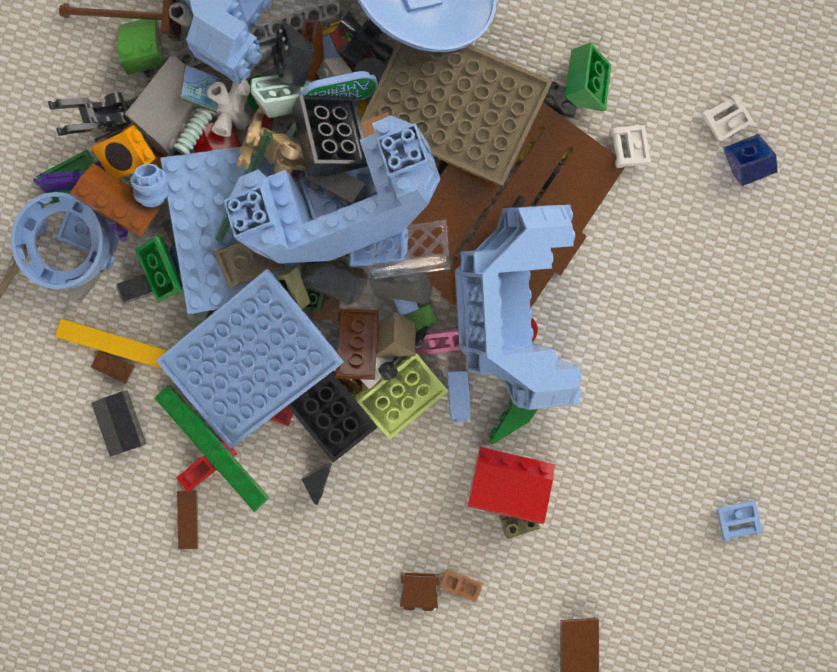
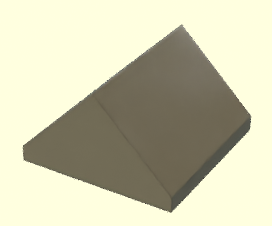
M395 311L379 322L376 357L415 356V322Z

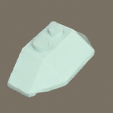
M279 75L253 78L251 80V93L259 107L269 118L293 114L292 108L301 90H305L311 82L306 80L304 87L282 83Z

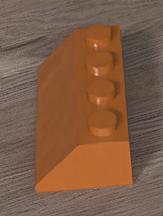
M94 163L80 177L71 191L73 198L142 239L162 208L161 205L156 207L143 206L142 203L135 200L133 195L134 188Z

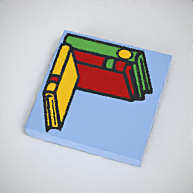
M344 17L321 25L324 60L340 57V53L353 38L352 34L337 26Z

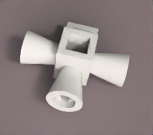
M243 80L240 85L233 81L230 93L227 92L225 85L221 82H215L208 88V97L218 103L217 110H214L218 117L212 127L214 133L229 137L231 136L232 122L237 129H245L251 123V116L244 111V105L250 93V85L246 80Z

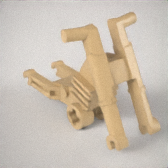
M259 107L247 129L248 132L245 135L243 146L240 147V157L237 160L236 166L240 167V165H243L244 169H248L250 158L254 153L252 150L255 146L263 150L261 155L267 161H270V164H275L273 169L275 173L286 170L290 175L293 170H301L307 173L300 143H294L286 134H276L269 129L262 128L264 112Z

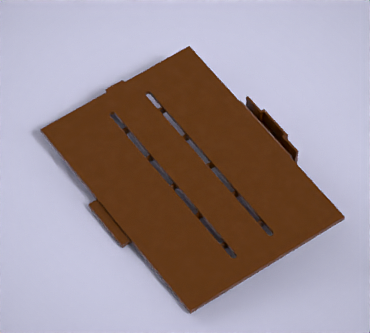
M543 103L514 165L530 143L533 146L517 170L511 169L513 176L497 200L493 196L500 186L445 161L436 160L435 164L440 181L429 204L408 226L407 264L400 265L409 271L427 274L431 286L441 294L440 297L450 304L457 305L455 270L461 265V255L457 257L454 254L471 229H474L475 232L462 251H475L497 229L503 208H512L519 196L526 199L522 207H529L540 192L542 196L535 206L570 205L573 212L571 223L575 232V240L573 241V246L551 248L553 253L552 268L529 270L531 275L529 281V289L532 294L530 300L531 308L553 274L556 272L558 275H562L587 236L582 231L625 168H616V155ZM542 126L544 130L542 131L536 142L532 141L533 137L535 136L539 128ZM571 147V153L569 154L564 163L561 162L560 160L562 159L568 148ZM558 164L561 165V168L544 192L542 187ZM491 200L495 203L478 228L474 226L489 202ZM452 257L455 258L456 261L449 271L445 272V268Z

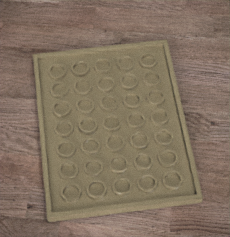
M399 42L382 75L378 88H376L360 121L389 112L390 116L411 124L415 123L428 142L432 156L503 188L552 85V80L472 45L455 51L430 52Z

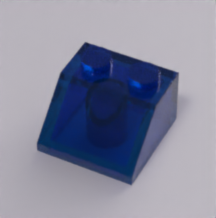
M759 134L723 148L733 176L741 186L778 172L777 155Z

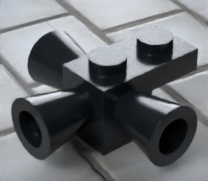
M348 11L337 25L339 28L354 35L339 55L353 67L357 65L369 49L383 62L394 50L392 47L377 40L382 31L371 19L361 26L350 11Z

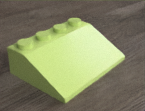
M416 351L415 356H406L396 367L398 374L393 379L383 380L381 378L371 389L362 383L363 390L358 394L354 391L351 392L353 397L389 439H392L448 392Z

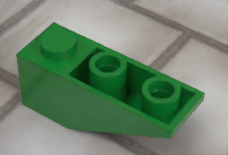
M510 399L508 404L511 406L507 412H502L498 419L500 421L497 428L494 427L488 436L491 438L489 442L494 444L529 423L537 409L519 408Z

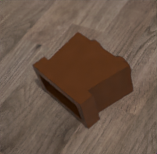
M401 572V584L404 585L400 607H403L404 610L423 608L422 610L434 611V608H438L436 585H439V574Z

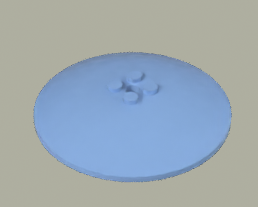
M357 0L372 22L390 37L407 46L430 52L455 51L478 40L491 24L497 0Z

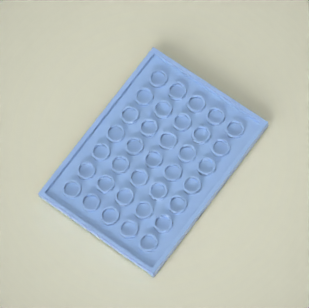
M240 147L161 158L162 170L165 172L167 179L165 185H168L169 189L167 200L187 314L218 310L253 281L251 280L228 289L214 251L240 242L234 238L223 201L230 197L239 177L256 170L262 172L266 177L276 174L273 170L275 164H270V161H267L261 155L263 150L258 147H253L252 151L254 153L250 158V165L247 170L244 169L243 165H240V167L236 166L237 160L240 157ZM299 262L283 263V269L298 266L300 272ZM280 270L272 272V274L275 275Z
M268 269L156 360L230 449L344 362Z

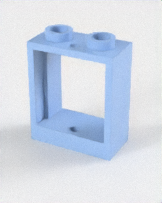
M447 371L450 417L455 419V422H467V418H471L468 371Z

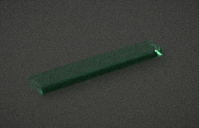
M263 130L258 145L255 147L250 158V165L247 170L245 169L243 175L257 170L273 135L272 132ZM227 211L214 236L215 240L223 242L231 225Z

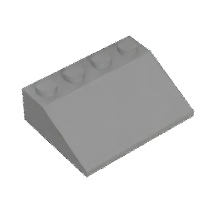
M175 55L170 56L125 113L153 149L169 157L175 153L174 144L178 143V138L181 139V133H184L183 130L188 128L186 125L191 123L190 119L194 118L193 114L197 113V108H200L199 104L181 97L186 66Z

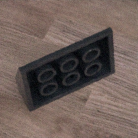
M299 95L292 110L307 176H330L367 167L368 164L360 143V139L365 137L355 97Z
M333 371L287 405L333 463L378 428L340 379L335 378Z

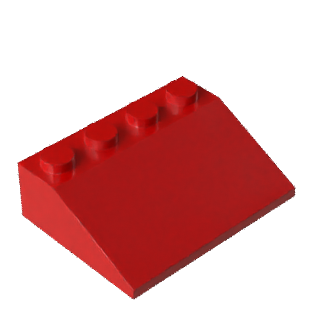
M480 447L475 461L468 507L544 525L553 484L555 464Z

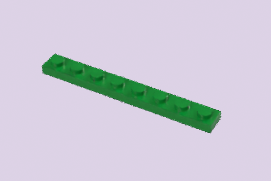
M167 385L154 398L253 512H256L270 498L171 385Z

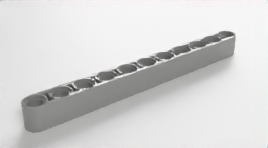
M329 0L251 28L250 33L255 37L259 33L265 34L263 39L257 40L259 46L271 42L276 43V34L273 31L276 27H281L282 21L287 22L290 26L294 21H300V26L293 28L301 34L304 19H310L311 15L317 14L319 15L318 20L323 25L340 19L342 15L341 8L338 2ZM336 8L337 12L334 15H330L328 10ZM190 49L173 54L183 64L185 59L192 58L191 63L185 66L197 70L209 66L196 58ZM170 56L164 57V64ZM162 66L141 71V75L150 83L154 77L148 78V73L154 70L156 75Z

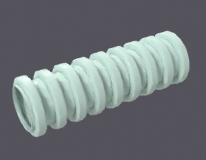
M199 105L200 108H197V113L193 114L194 118L190 119L191 123L186 125L188 128H185L183 130L184 133H181V139L178 138V143L174 144L178 152L183 155L190 154L189 151L193 149V145H196V140L200 138L199 135L203 134L202 130L206 129L205 125L209 124L208 120H211L212 115H215L216 112L213 109Z

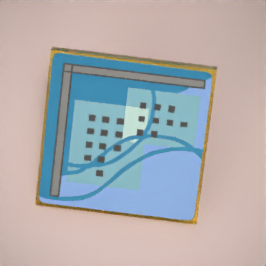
M185 64L179 99L216 113L218 103L208 97L207 91L213 83L221 82L222 78Z

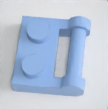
M755 500L716 508L724 542L730 541V538L748 534H762ZM753 522V526L731 531L728 529V526Z

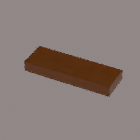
M178 491V549H198L197 491H189L188 493L186 491Z

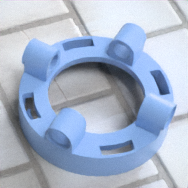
M52 192L35 197L21 209L14 221L11 232V248L14 259L26 277L43 287L69 289L82 286L95 278L101 270L108 271L115 261V256L109 253L110 233L105 218L73 198L71 194ZM52 197H59L60 202L43 207V204L53 201ZM61 211L72 212L81 217L87 224L92 239L91 249L86 260L79 267L69 271H62L47 265L40 257L36 245V237L42 235L47 228L48 222L45 219ZM23 245H26L32 263L27 264L22 249Z

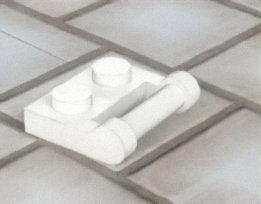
M736 93L713 109L702 112L703 119L708 123L718 142L753 123L751 116ZM733 105L736 107V111L717 122L713 118Z
M645 125L617 127L610 130L616 154V168L646 165L651 162ZM621 135H625L629 158H624Z

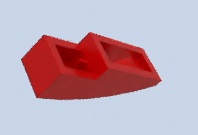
M224 441L221 442L233 457L237 455L233 448L230 449ZM203 456L177 476L176 479L188 493L217 471V469Z

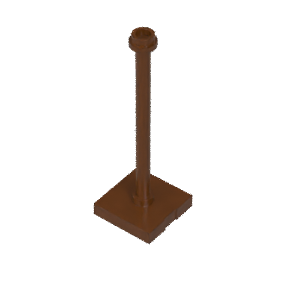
M163 0L162 13L70 7L68 3L59 6V14L64 18H69L70 15L161 20L160 31L163 34L167 35L172 41H180L181 25L169 15L170 6L174 3H180L178 0Z

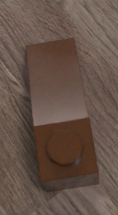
M304 19L301 35L312 43L315 51L306 80L313 82L320 80L316 72L324 60L322 27L320 20Z

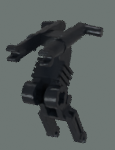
M116 92L106 95L104 97L105 102H91L88 98L56 99L55 102L48 101V106L50 110L79 108L84 124L65 125L63 128L57 127L58 136L91 132L96 128L101 129L103 133L109 132L94 139L95 142H98L100 139L131 124V121L125 115V111L131 107L139 96L124 101L122 93Z

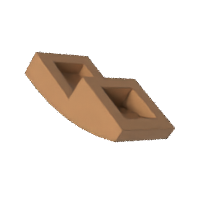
M447 569L440 588L477 602L484 584Z

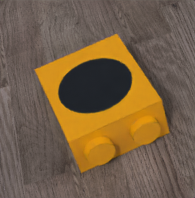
M135 124L108 135L91 146L104 169L116 178H121L135 172L137 167L143 164H150L156 159Z

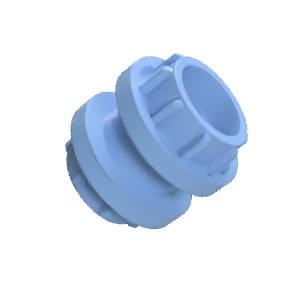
M143 164L137 167L132 174L130 181L134 188V198L139 203H142L143 206H159L168 196V185H165L167 180L166 174L162 169L154 164Z

